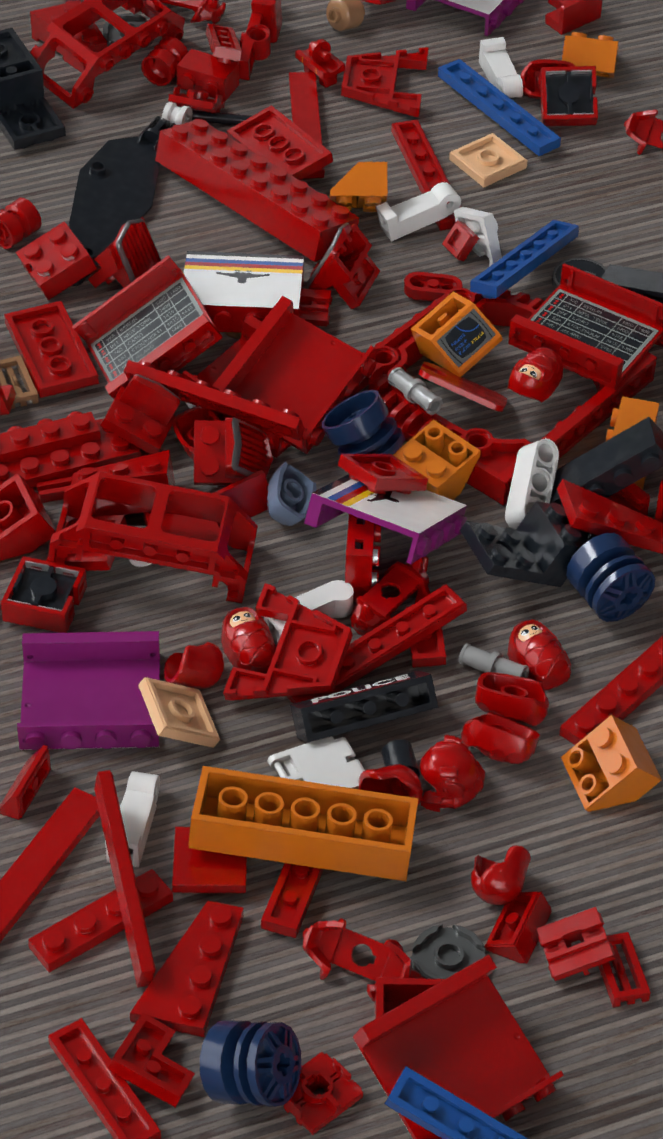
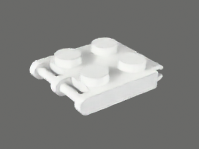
M333 736L312 741L273 754L267 760L270 767L276 769L281 778L359 789V776L365 771L360 761L354 758L356 754L346 737L334 740Z

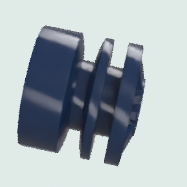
M376 390L363 391L344 400L333 408L322 421V428L332 444L340 446L338 449L339 455H393L405 441V435L401 428L397 427L395 418L387 417L389 413L388 407Z
M604 533L593 537L583 544L572 556L566 573L572 586L586 599L595 614L606 622L619 621L639 610L651 596L656 580L653 572L645 566L641 558L635 555L634 550L625 539L616 533Z
M224 1020L218 1021L209 1029L200 1053V1077L203 1088L210 1099L220 1104L242 1105L249 1103L253 1106L277 1107L286 1104L292 1098L299 1084L302 1069L301 1049L298 1038L290 1026L283 1022L268 1023L260 1021L251 1023L249 1021Z

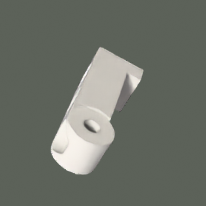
M504 37L480 40L479 64L489 82L509 98H522V78L520 74H517L506 51Z
M442 182L435 185L431 191L392 207L387 202L376 206L380 227L392 242L453 214V210L460 207L461 198L450 184Z
M342 580L331 581L295 597L300 601L301 605L312 611L318 610L331 618H344L353 611V587ZM264 617V621L267 623L274 643L277 646L286 621Z
M132 771L129 776L120 810L128 846L133 849V854H131L133 867H139L157 807L160 776ZM106 846L107 863H110L108 850Z

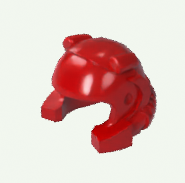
M445 735L444 741L437 742L426 751L421 759V774L436 789V792L429 790L424 793L420 805L426 809L440 812V808L457 809L474 799L484 787L485 770L475 759L468 746L462 743L461 738Z

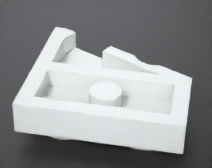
M467 207L453 210L455 220L464 222L479 237L472 250L479 257L486 255L490 261L489 267L501 259L502 255L497 235L498 224L493 214Z

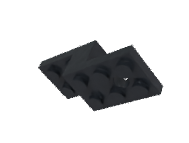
M8 28L0 30V129L13 149L17 150L66 136L64 124L44 97L43 71L14 29Z
M539 501L534 503L516 530L511 527L503 528L486 522L477 523L472 521H466L460 529L487 575L561 587L567 580V566L575 552L590 539L599 536L571 528L563 506L557 503L549 504Z

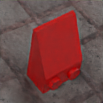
M19 473L0 485V561L33 552L50 540L52 534L56 532L38 494Z

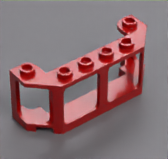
M84 0L52 20L46 28L49 32V37L40 47L35 45L30 53L43 71L44 86L74 109L82 103H87L92 98L95 77L104 71L111 70L121 60L128 59L132 53L141 47H146L158 36H162V39L164 37H174L181 40L184 35L185 18L169 9L159 0L150 1L163 10L161 13L149 6L145 0ZM122 6L134 15L141 11L150 20L139 27H133L113 11ZM101 18L125 35L100 52H93L73 37ZM59 45L86 66L74 84L72 94L44 74L46 64L55 57L56 47Z
M98 472L65 488L61 515L56 532L52 534L49 544L48 561L65 564L69 554H76L75 560L81 561L85 550L213 575L212 587L218 588L219 581L227 585L226 601L242 604L258 525L229 496ZM97 499L152 509L147 527L139 528L94 519L92 515L96 509ZM165 512L221 523L218 539L216 541H206L163 532L161 527ZM67 516L79 518L76 523L64 528ZM228 545L235 549L247 551L244 567L229 553Z

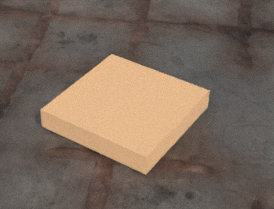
M494 133L451 151L449 157L451 162L483 188L526 169L528 161Z
M148 677L143 678L138 686L158 736L212 748L217 745L220 738L199 689Z

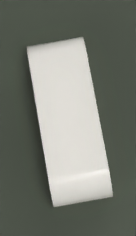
M541 439L523 446L518 451L505 510L506 523L515 530L536 501L550 504L559 460L558 447L550 439Z

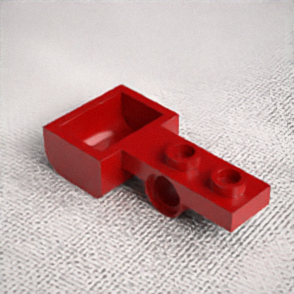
M252 0V13L246 33L242 32L240 38L241 58L240 61H236L239 62V79L250 80L255 60L259 61L268 58L271 54L270 43L278 41L282 27L281 0Z

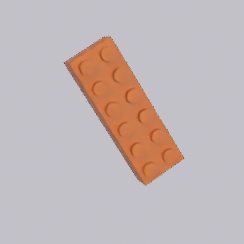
M203 766L191 816L189 848L406 882L418 798Z

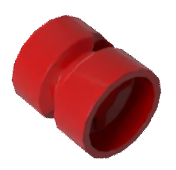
M164 37L141 63V70L148 81L157 86L169 84L177 75L176 65L188 53L187 47L174 37Z
M20 197L7 205L5 209L0 210V247L3 249H10L22 241L23 238L30 236L41 228L40 214L36 207L26 198Z

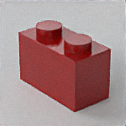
M191 49L176 65L177 87H181L183 90H205L209 92L210 98L215 99L216 95H223L222 101H226L239 86V62L233 61L232 64L217 61V57H213L212 54Z

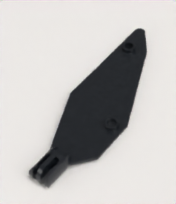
M157 116L139 136L108 140L80 169L68 227L87 250L96 267L99 264L94 259L116 239L121 226L127 221L144 217L152 208L160 163L155 161L159 134L161 130L176 125L175 123L170 126V121ZM89 275L85 276L84 278H82L81 280H79L71 286L81 285Z

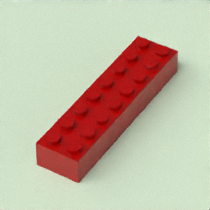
M194 119L191 122L174 125L171 128L160 131L155 161L314 262L323 258L338 228L345 223H349L350 226L355 223L358 226L359 217L351 213L348 208L338 205L330 200L327 195L312 189L306 182L291 176L285 169L278 168L264 156L257 155L249 150L246 145L236 142L228 137L225 132L215 129L203 119Z

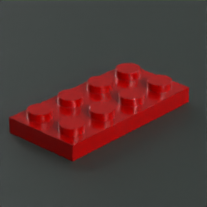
M272 105L226 131L228 137L246 145L249 150L257 155L264 156L270 163L278 168L285 169L288 174L298 180L306 178L333 162L332 153Z
M62 301L4 314L7 329L25 363L40 398L99 384L98 373L78 333L73 329V323Z

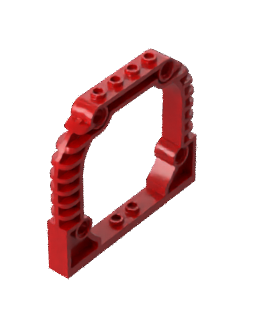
M454 288L439 299H435L431 305L420 313L415 314L403 326L396 328L383 341L375 344V361H377V364L370 376L368 390L379 392L389 410L387 417L395 418L397 427L401 428L405 435V441L408 442L432 420H435L481 451V455L466 483L504 505L508 501L518 451L523 446L532 442L525 438L497 439L488 430L483 428H472L466 431L438 414L430 415L418 404L410 403L404 398V394L388 383V376L393 369L401 367L407 373V368L423 357L419 352L411 328L453 291L473 302L492 325L510 327V320L516 314L528 319L544 302L540 298L530 299V295L524 292L511 295V291L506 290L499 297L489 299L484 298L482 294L470 292L466 288ZM647 352L615 390L593 381L597 393L582 406H577L573 413L564 421H559L553 430L542 439L552 440L557 445L559 458H561L612 415L613 408L619 409L622 396L632 398L654 380L657 357Z

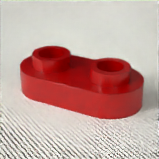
M412 272L404 279V293L414 300L434 301L449 290L462 288L463 286L462 281L458 277L447 274Z

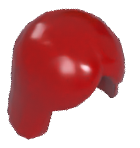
M206 642L200 646H186L184 653H173L168 657L164 668L165 681L194 689H207L214 686L220 680L224 669L222 652L217 645L211 642Z
M394 764L378 769H367L359 776V790L418 798L417 806L420 805L423 794L422 784L418 775L407 766Z
M514 845L508 849L504 862L501 863L488 860L479 855L476 856L474 869L471 872V885L476 895L484 902L493 905H504L515 900L523 889L531 860L529 851L523 846Z

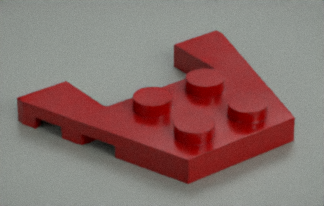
M429 47L419 48V52L408 54L406 49L396 50V55L381 56V52L348 55L341 86V96L413 117H419L422 94L395 92L399 68L427 69Z
M265 583L255 607L257 615L286 621L268 672L260 673L233 667L223 691L225 700L233 701L332 693L353 636L351 628L318 610H310L301 605L298 599L290 595L286 597L277 592L276 587Z

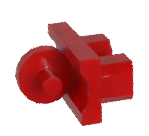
M319 39L310 42L308 49L295 51V58L303 63L304 72H314L319 76V84L327 88L337 83V74L345 71V64L330 53L331 46L326 40Z

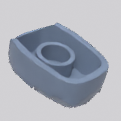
M285 461L273 473L268 483L267 506L269 515L278 523L288 526L295 525L305 519L311 494L316 491V483Z

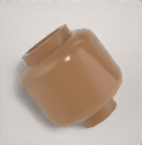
M330 0L326 9L329 24L338 31L359 27L365 15V8L360 0Z

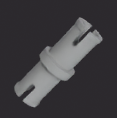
M397 367L390 372L388 383L401 391L407 401L418 404L430 415L436 414L443 405L442 398L430 391L426 383L421 379H414L401 367Z
M466 643L459 655L460 664L467 665L484 673L495 672L524 678L528 677L529 668L527 665L503 658V654L497 651L490 653Z

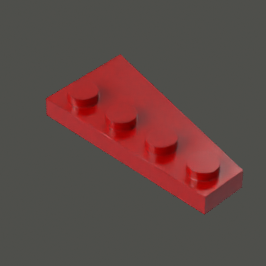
M562 479L557 487V491L571 528L595 535L616 533L622 536L630 545L663 554L662 522Z
M208 900L131 1010L130 1021L136 1022L142 1012L177 1032L204 1037L244 917V908Z

